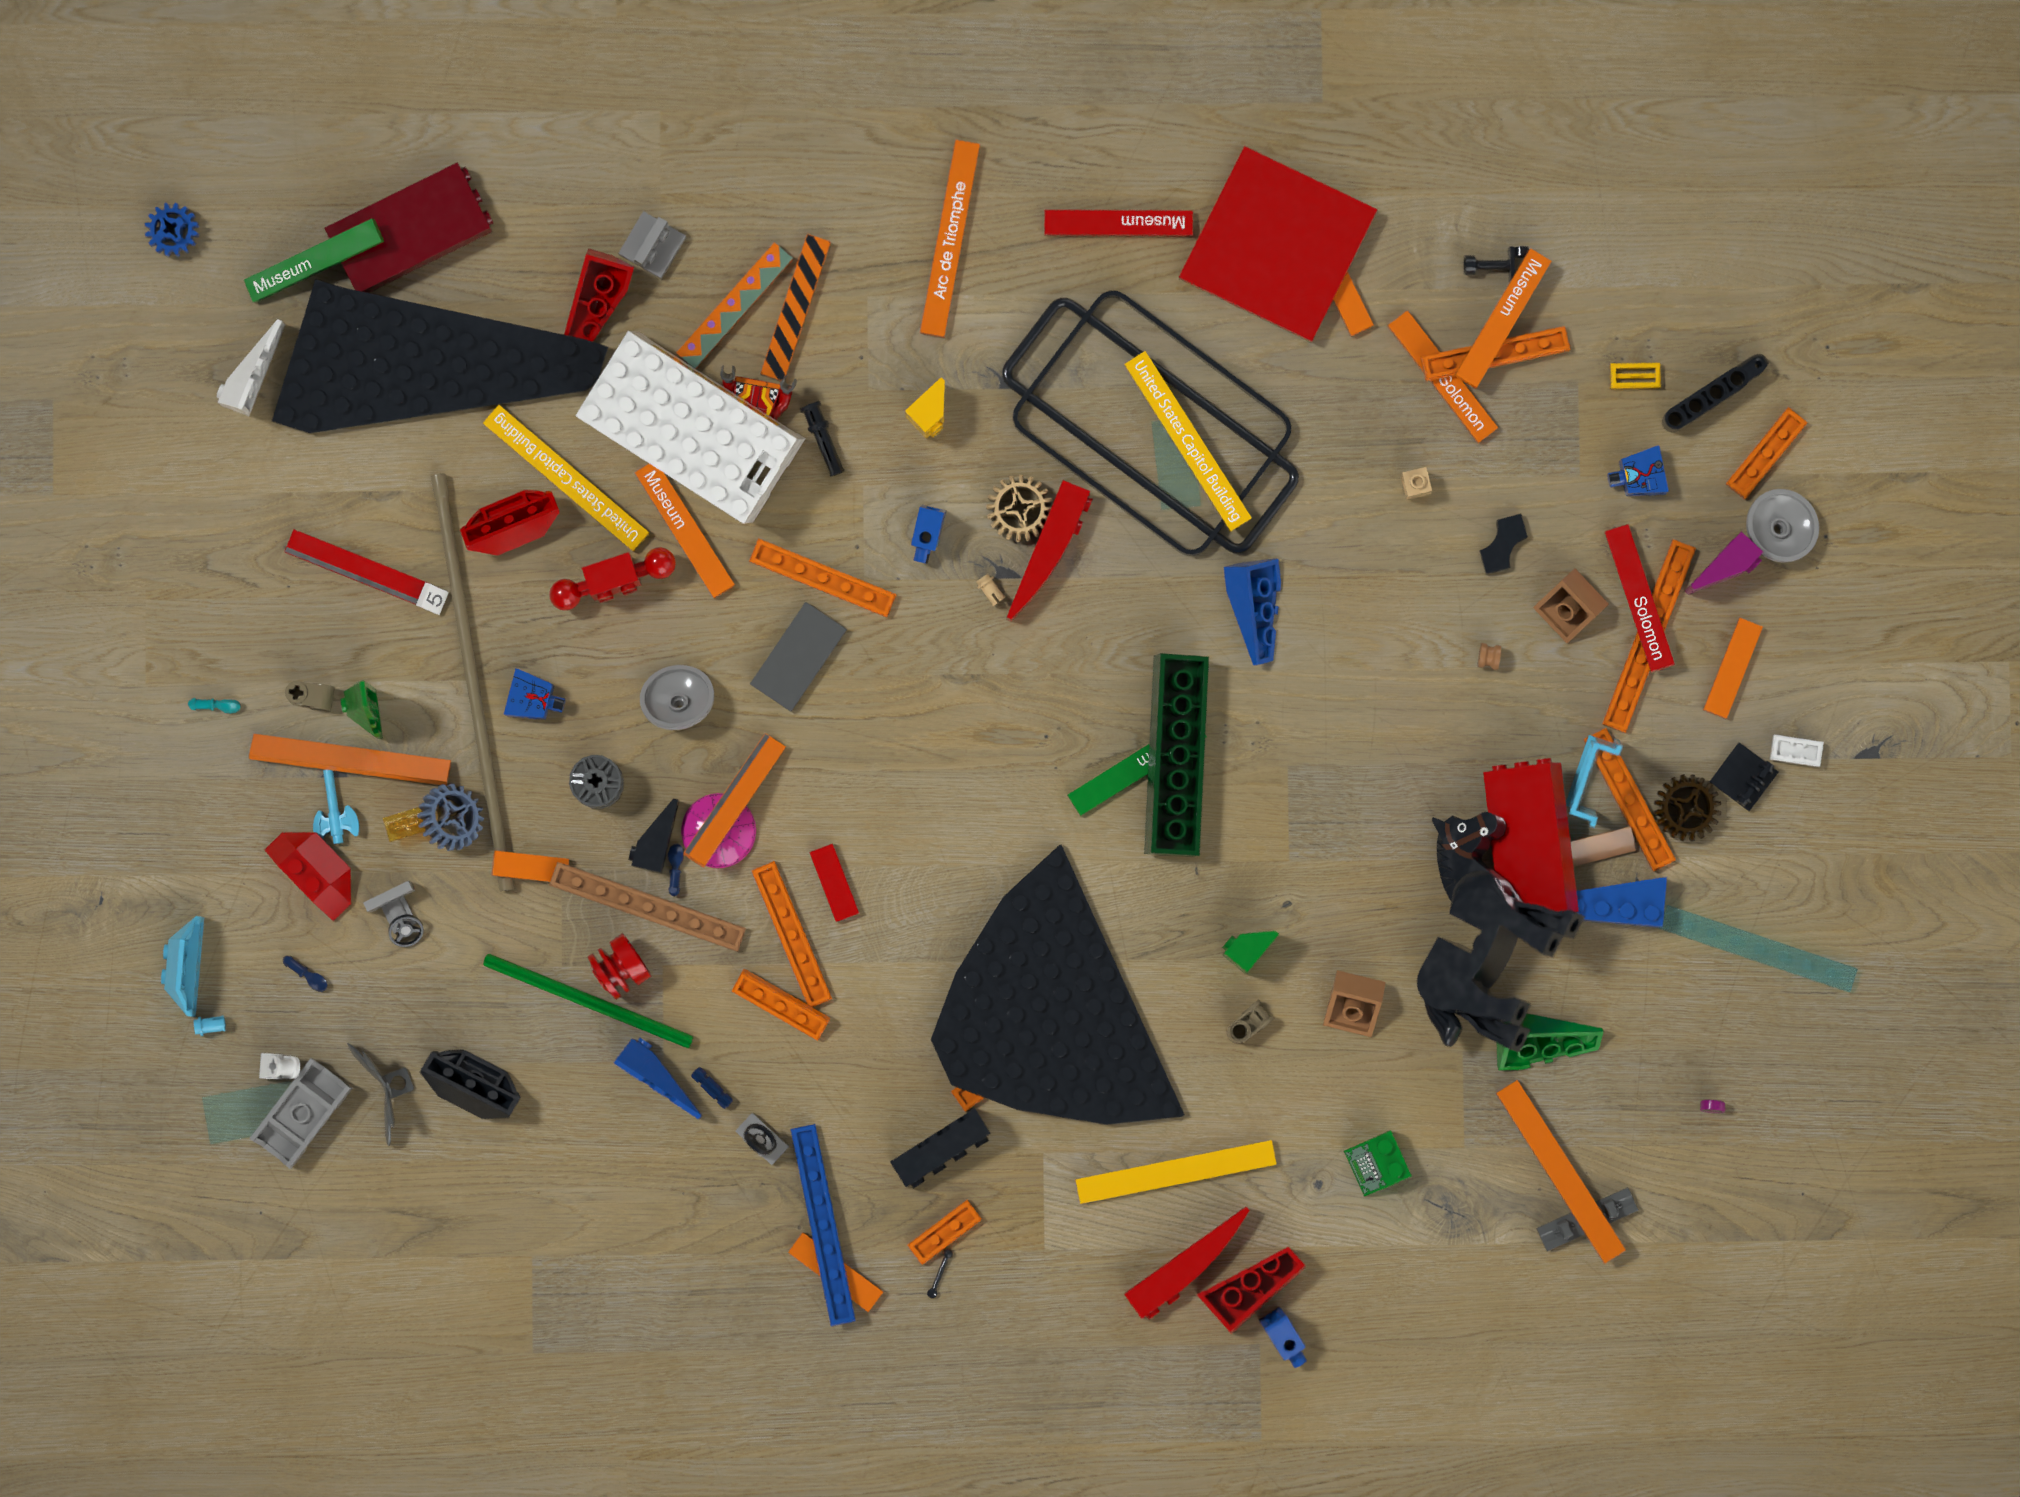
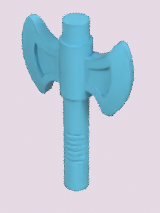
M323 770L329 813L328 818L324 816L322 811L316 813L313 822V832H316L322 839L331 832L333 843L341 844L343 843L342 835H344V829L350 831L354 836L359 835V820L355 811L348 805L345 806L344 813L341 815L338 808L333 770Z

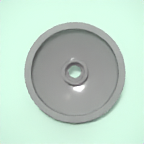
M1775 489L1762 494L1753 502L1747 514L1746 529L1749 539L1763 551L1762 555L1772 561L1788 563L1801 559L1813 549L1819 535V522L1814 508L1803 496L1791 490ZM1774 526L1780 529V534L1774 531Z
M687 665L669 666L655 672L644 683L640 693V706L644 716L655 726L667 730L686 729L702 721L712 709L715 697L713 685L708 676L697 668Z

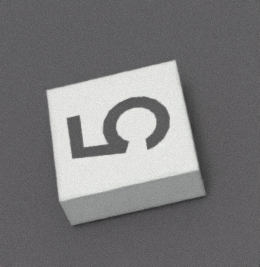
M425 582L416 606L440 615L449 592Z

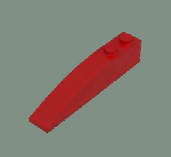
M1062 480L1006 620L1011 622L1030 603L1060 562L1073 534L1079 535L1083 525L1080 517L1083 511L1088 512L1093 500L1089 498V490Z
M1247 1206L1124 1293L1141 1319L1145 1316L1148 1320L1160 1312L1159 1306L1165 1302L1170 1305L1181 1297L1179 1292L1211 1264L1234 1236L1250 1211Z

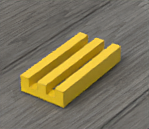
M1611 363L1610 389L1661 388L1660 363ZM1616 369H1655V373L1616 374ZM1616 379H1655V382L1616 383Z

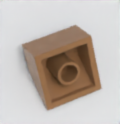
M1574 568L1533 608L1568 643L1603 611L1609 603Z
M1337 970L1323 1026L1372 1037L1381 1008L1386 982Z

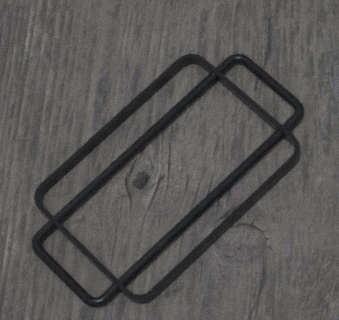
M1119 291L1102 293L1088 311L1069 298L1061 297L1054 300L1012 353L1002 369V377L1005 384L1022 397L1013 411V423L1017 431L1183 555L1195 556L1201 554L1213 540L1232 553L1247 551L1299 482L1297 468L1279 454L1291 435L1289 418L1249 386ZM1117 298L1123 301L1283 421L1286 428L1285 436L1278 446L1272 449L1150 358L1167 383L1268 457L1239 496L1241 502L1272 461L1289 474V480L1241 543L1235 544L1220 533V530L1225 525L1223 520L1214 529L1033 393L1086 322L1135 358L1143 353L1093 315L1105 299ZM1066 307L1079 316L1081 320L1029 389H1027L1013 378L1012 370L1058 309ZM1026 401L1209 536L1204 544L1194 550L1182 547L1024 429L1019 423L1018 413Z

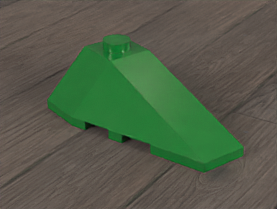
M360 681L344 691L345 698H341L342 712H347V716L371 735L377 739H382L377 690L367 682Z

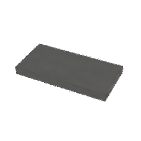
M805 602L750 685L792 712L847 629Z

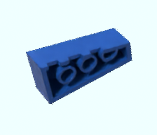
M1667 877L1576 891L1578 913L1585 916L1583 921L1656 928L1663 927Z

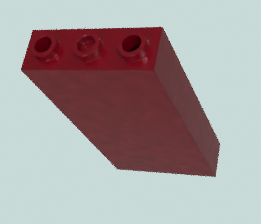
M458 162L324 228L330 239L363 222L375 219L384 242L341 262L355 290L370 293L493 232L490 225L494 224L487 210L483 212L479 205L483 200L478 190H472L468 183L472 178L466 166L461 168Z

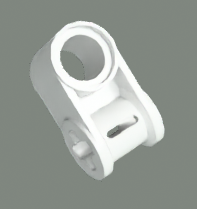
M261 1053L259 1078L282 1080V1078L295 1079L298 1077L300 1072L298 1057Z

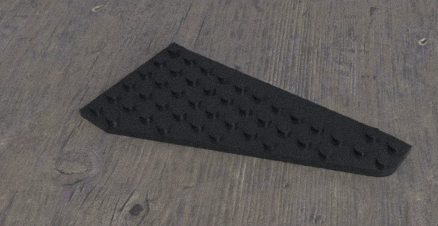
M315 279L272 422L303 432L316 433L582 392L591 388L599 379L609 346L579 337L348 289Z

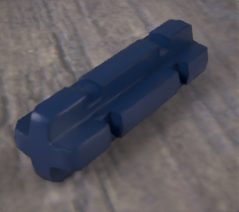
M698 1067L691 1074V1077L697 1083L700 1082V1086L714 1100L717 1099V1103L722 1108H727L733 1102V1099L727 1093L725 1094L724 1090L710 1076L708 1077L701 1067Z

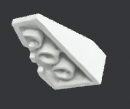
M276 320L228 377L225 385H220L217 398H219L218 403L221 406L247 416L250 415L285 327L281 320Z

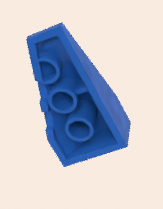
M1279 559L1242 562L1225 566L1226 592L1253 665H1260L1271 662L1274 658L1276 630L1273 628L1274 614L1278 615L1279 606L1275 605L1276 592L1281 590Z
M639 1038L638 1041L631 1039L616 1058L614 1064L639 1081L646 1083L654 1091L667 1097L671 1102L700 1120L702 1114L657 1055L650 1050L652 1045L642 1038Z

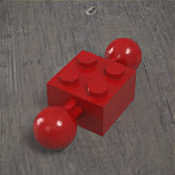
M657 547L646 554L644 561L634 564L631 554L627 552L582 567L585 577L584 581L578 583L570 579L556 581L550 588L549 598L554 607L563 611L575 608L580 602L581 597L589 594L594 601L598 600L600 603H604L614 599L613 595L622 592L623 595H628L638 591L637 587L642 586L640 577L650 575L655 579L669 577L675 569L676 560L671 551L666 548Z

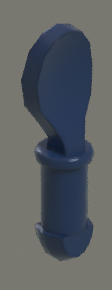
M673 844L668 851V860L672 866V869L669 870L670 886L668 891L674 897L680 892V874L682 871L679 868L684 859V850L680 844Z
M292 956L283 957V964L296 972L299 977L302 978L304 976L310 988L318 992H323L327 989L328 984L323 976L318 973L308 972V967L301 965Z

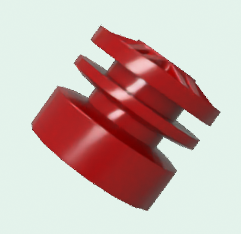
M624 933L609 942L613 951L611 955H608L602 948L598 949L603 958L602 961L599 962L593 953L588 956L595 977L604 990L609 992L615 1000L622 997L617 989L618 985H621L626 993L630 991L626 982L627 979L631 978L634 983L640 985L652 977Z

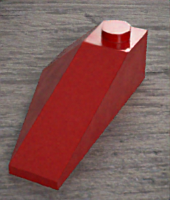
M588 248L564 335L594 341L621 299L627 293L634 266L613 255Z

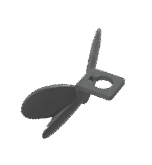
M347 1043L353 1056L383 1087L385 1092V1137L389 1147L391 1144V1125L394 1128V1113L391 1099L414 1089L407 1069L402 1068L382 1076L373 1061L363 1050L362 1055L355 1047ZM401 1076L404 1078L405 1087L402 1090L390 1089L389 1083H391L393 1077Z

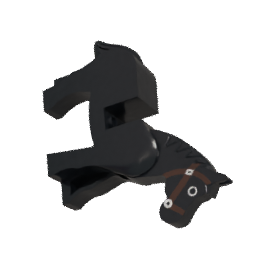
M1482 812L1467 820H1462L1453 815L1446 821L1433 817L1432 822L1439 833L1437 838V862L1440 878L1451 901L1449 914L1480 929L1481 933L1475 938L1472 950L1459 943L1438 937L1419 970L1417 977L1419 994L1425 1001L1427 1015L1445 1046L1452 1047L1462 1032V1025L1456 1016L1458 1015L1466 1019L1479 1034L1510 1050L1520 1052L1530 1032V1029L1521 1026L1531 1003L1515 997L1497 998L1492 995L1489 989L1505 969L1514 951L1518 937L1542 955L1553 958L1563 937L1575 938L1585 916L1569 909L1554 911L1542 905L1524 903L1507 880L1483 863L1482 856L1489 849L1491 841L1501 838L1506 832V823L1502 817L1489 812Z

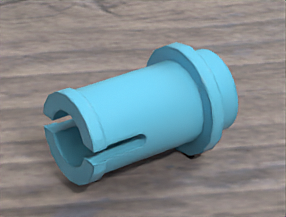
M224 1015L204 1019L201 1016L198 1017V1019L194 1020L195 1034L204 1036V1033L226 1031Z

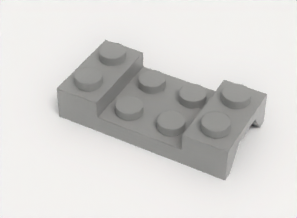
M310 1058L300 1071L298 1077L290 1084L250 1139L277 1157L286 1167L292 1169L323 1125L353 1088L314 1058Z

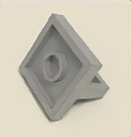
M643 211L618 254L662 280L685 241L686 235L670 227L664 219L660 217L656 219Z

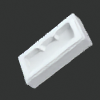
M1773 735L1770 760L1820 767L1824 742Z

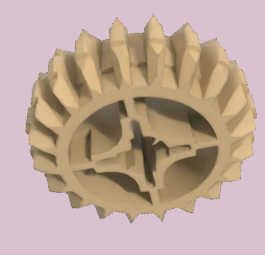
M1019 475V482L1015 483L1014 477L1010 476L1009 485L1004 480H1001L1000 484L1003 489L1001 490L994 486L993 491L998 495L997 497L989 495L988 499L994 502V504L986 505L987 510H994L993 513L987 515V518H996L991 527L996 528L1000 525L1001 528L998 530V535L1001 536L1007 531V540L1011 539L1012 534H1016V542H1020V535L1025 534L1026 541H1030V532L1036 538L1039 537L1037 528L1043 529L1044 524L1042 521L1046 522L1048 517L1045 513H1049L1051 507H1046V505L1052 503V498H1043L1048 494V489L1039 491L1042 486L1040 481L1035 486H1032L1033 477H1029L1028 482L1023 483V475ZM1018 489H1024L1033 493L1038 500H1024ZM1011 491L1012 504L1005 507V509L999 510L1001 499ZM1016 497L1021 506L1027 507V510L1024 509L1023 511L1024 520H1022L1018 511L1012 510L1013 507L1016 508ZM1041 507L1037 520L1028 526L1027 514L1035 510V508ZM1001 517H1016L1021 528L1008 525Z

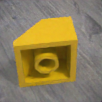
M941 377L905 410L906 418L925 439L930 435L934 438L944 428L945 380Z

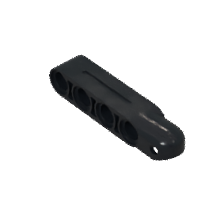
M1755 354L1670 408L1662 418L1663 428L1672 433L1680 431L1741 391L1748 382L1758 377L1765 370L1769 361L1763 354ZM1731 374L1740 375L1742 384L1734 385L1730 380ZM1710 388H1719L1722 393L1721 398H1713L1710 395ZM1689 402H1699L1701 405L1700 412L1691 411ZM1669 415H1678L1680 425H1671L1668 421Z

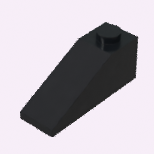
M673 798L637 841L636 847H631L628 859L632 861L631 866L662 874L680 802L678 799Z

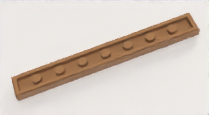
M557 862L549 886L737 952L746 928L560 862Z

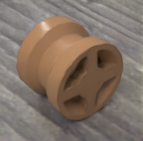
M1481 643L1478 667L1490 666L1493 670H1498L1501 646L1490 647L1487 643Z

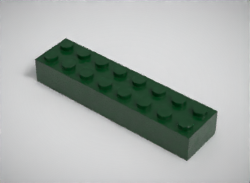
M1165 653L1154 655L1144 854L1181 857L1200 856L1209 671L1208 656Z

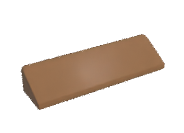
M1631 826L1571 841L1573 867L1636 851Z

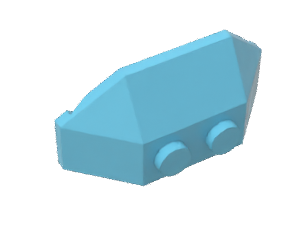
M195 916L169 938L168 944L164 945L163 959H167L166 969H163L161 973V984H165V991L181 1010L190 1017H196L204 930V917Z

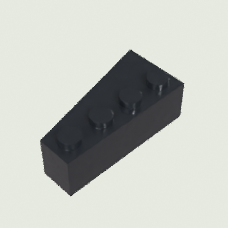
M974 1108L893 1159L890 1163L905 1187L911 1185L914 1189L926 1181L923 1177L932 1171L936 1175L947 1168L945 1162L953 1158L956 1162L968 1154L966 1149L970 1146L975 1145L978 1148L988 1142L987 1136L991 1133Z

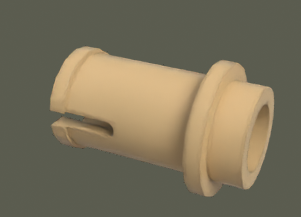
M987 573L976 582L978 584L977 589L981 588L992 603V606H994L1006 596L1003 595L992 580L994 577H990Z

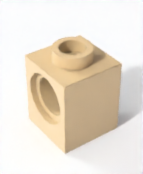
M1427 467L1402 472L1400 475L1406 500L1431 494L1432 488Z

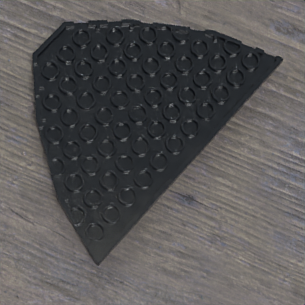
M1059 845L1003 896L953 978L930 1039L951 1086L1015 1110L1104 1125L1182 1117L1185 1114L1062 845Z

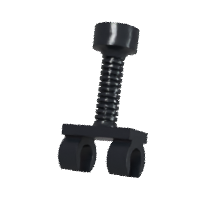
M1510 246L1508 248V260L1481 261L1477 260L1475 255H1464V275H1475V272L1481 269L1509 270L1510 282L1516 272L1515 258H1524L1529 247Z

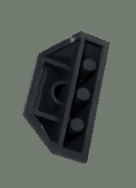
M463 1049L442 1052L432 1051L420 1070L421 1075L438 1097L481 1119L509 1118L521 1098L508 1072Z

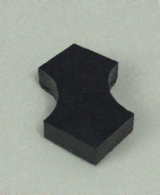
M1521 514L1496 521L1497 533L1495 539L1488 547L1479 551L1486 575L1510 569L1512 549L1517 543L1528 538Z

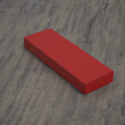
M833 843L809 852L835 921L839 922L859 914Z

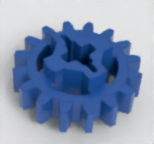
M164 203V210L156 207L157 214L148 215L152 222L145 223V226L150 229V231L145 233V236L152 238L149 245L151 247L157 245L155 251L159 254L165 250L167 257H170L171 252L180 257V250L182 249L188 253L187 246L189 244L192 246L196 245L192 238L199 237V233L194 231L195 228L199 227V223L192 222L196 216L193 213L187 215L189 209L186 206L180 210L178 203H174L173 208H170L168 203ZM170 214H176V215H180V216H182V217H178V218L174 219V218H169L168 215H170ZM160 221V230L156 232L157 225ZM167 222L175 227L177 238L170 233ZM188 228L187 236L184 239V230ZM172 241L175 242L177 245L169 246L163 243Z

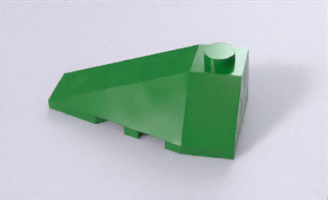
M1526 1013L1521 1026L1530 1029V1032L1521 1051H1513L1496 1043L1498 1070H1524L1531 1068L1530 1064L1543 1060L1547 1064L1553 1062L1555 1057L1563 1055L1573 1057L1599 1050L1604 1033L1603 1028Z

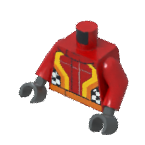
M724 365L721 367L722 386L765 414L777 420L788 409L792 391L797 384L796 379H794L792 385H788L785 381L787 375H785L780 384L735 376V366H732L731 374H726L724 372Z

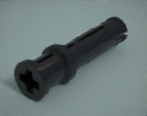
M817 401L800 408V412L804 413L809 425L808 431L814 434L830 473L829 475L833 477L845 472L828 432L829 422L824 419L820 409L821 403Z

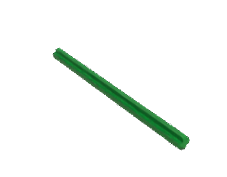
M487 954L484 959L483 965L487 968L685 1048H689L692 1044V1035L494 955Z

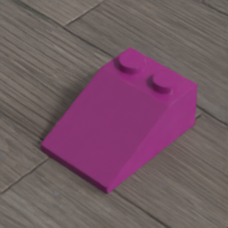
M1740 532L1693 581L1685 592L1687 594L1694 593L1737 577L1745 571L1749 574L1762 561L1759 556L1763 551L1743 532Z

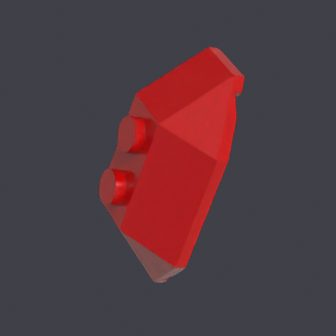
M523 490L478 509L469 519L466 526L460 529L467 550L501 555L544 537L560 511L552 491Z
M282 832L264 849L290 880L332 921L352 904L351 868L316 832Z

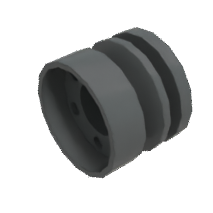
M590 755L580 759L574 765L570 773L569 785L572 794L580 803L591 809H605L620 799L624 791V777L622 771L611 759L602 755ZM594 775L602 779V782L598 783L597 788L590 784V781L594 779Z

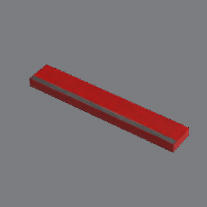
M293 529L284 551L289 555L415 605L425 584L423 580Z

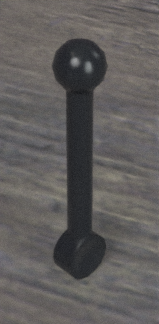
M951 1249L943 1251V1261L932 1288L927 1292L929 1298L937 1296L936 1289L948 1259L953 1256Z

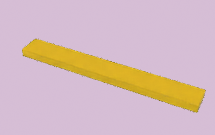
M1272 1140L1079 1178L1075 1179L1080 1204L1277 1164Z

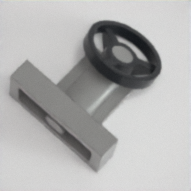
M410 881L404 882L363 902L367 912L370 913L382 908L389 922V938L392 943L400 947H409L416 944L423 935V925L416 916H413L404 897L415 891ZM418 923L420 925V928L413 925ZM391 931L394 934L398 933L396 939L391 936ZM413 932H419L418 936L412 941L400 942L403 937H408Z
M753 1113L735 1131L753 1151L757 1152L771 1165L789 1148L784 1141Z

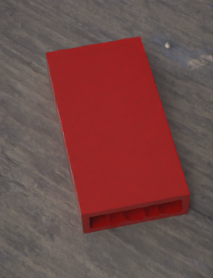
M1551 758L1536 760V765H1529V761L1514 763V768L1508 769L1507 765L1492 766V771L1483 772L1487 810L1489 813L1502 817L1507 827L1506 832L1501 838L1491 841L1495 872L1511 884L1524 903L1542 905L1554 911L1569 909L1579 912L1561 762H1552Z

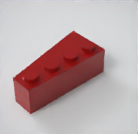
M1286 1247L1259 1263L1197 1294V1296L1232 1334L1300 1274L1306 1266L1289 1247Z

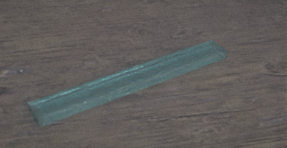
M1669 905L1665 909L1663 927L1659 928L1663 931L1848 993L1851 991L1858 970L1857 968Z

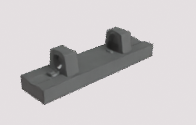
M1628 1187L1596 1201L1609 1224L1639 1211ZM1603 1206H1605V1208L1607 1209L1609 1217L1607 1216ZM1572 1213L1536 1228L1546 1251L1585 1235Z

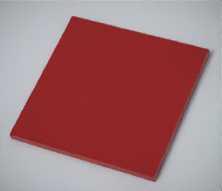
M1244 146L1179 275V279L1309 342H1313L1378 209Z

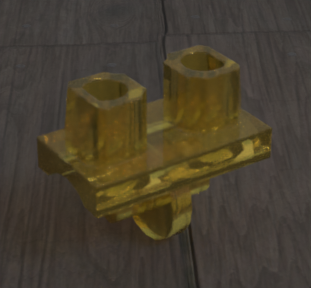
M417 807L382 818L389 842L425 832V827H418L423 822V819L417 817L423 811Z

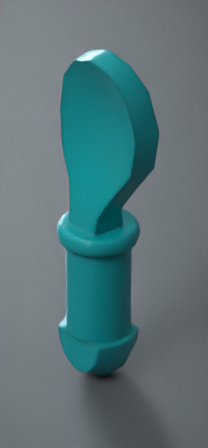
M192 698L188 701V707L192 710L210 709L214 711L215 708H218L224 713L231 714L238 712L241 708L239 701L230 699L215 700L212 698L209 700Z

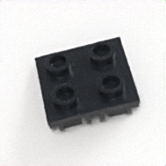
M1738 742L1709 782L1747 811H1750L1779 772L1774 769L1773 764L1768 761L1765 762Z

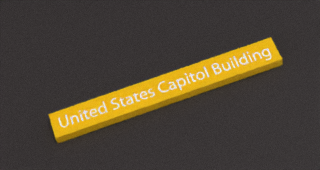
M1146 351L1125 363L1124 366L1229 531L1231 532L1251 520L1252 517Z
M500 405L483 422L488 429L634 552L650 534Z

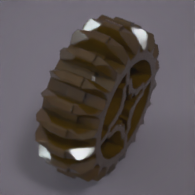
M1685 774L1680 775V783L1675 777L1671 778L1672 787L1668 783H1664L1662 786L1667 792H1657V795L1663 798L1662 801H1654V805L1661 806V809L1654 811V815L1662 814L1663 817L1656 821L1657 824L1665 822L1667 825L1662 831L1665 833L1671 828L1673 830L1670 835L1671 838H1675L1677 833H1680V841H1685L1686 834H1688L1691 842L1695 841V833H1697L1700 839L1704 838L1702 829L1711 833L1713 830L1708 824L1717 825L1718 821L1712 817L1713 815H1721V811L1714 810V807L1721 805V801L1713 802L1712 799L1719 795L1718 792L1710 794L1708 791L1713 785L1710 783L1704 788L1702 785L1705 779L1700 778L1695 783L1696 777L1693 774L1690 775L1689 782H1687ZM1677 789H1693L1686 799L1672 796ZM1699 793L1706 801L1707 814L1697 805ZM1691 801V807H1693L1694 812L1690 811L1684 815L1683 809L1685 808H1682L1681 804H1687ZM1668 802L1678 811L1676 823L1669 815ZM1689 817L1703 820L1695 828L1682 827Z

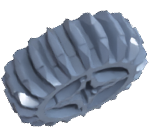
M442 784L438 786V789H431L430 795H425L423 797L424 802L418 807L423 811L417 816L423 819V822L418 826L420 828L425 827L426 831L423 833V836L429 835L431 837L429 844L437 842L438 849L446 847L447 851H452L454 848L461 850L464 846H470L472 840L474 841L479 837L477 832L482 831L483 828L479 823L484 820V817L478 815L483 808H477L475 805L479 799L475 798L472 800L470 798L472 791L464 793V786L456 788L455 784H449L447 787ZM447 799L456 802L460 807L454 806L451 803V801L448 802ZM435 811H437V814H438V819H437V820H436V816H435ZM457 813L455 816L452 817L453 820L445 822V820L449 818L448 815ZM464 814H465V817H466V824L464 823V820H463ZM441 828L448 829L450 833H454L455 836L447 834Z

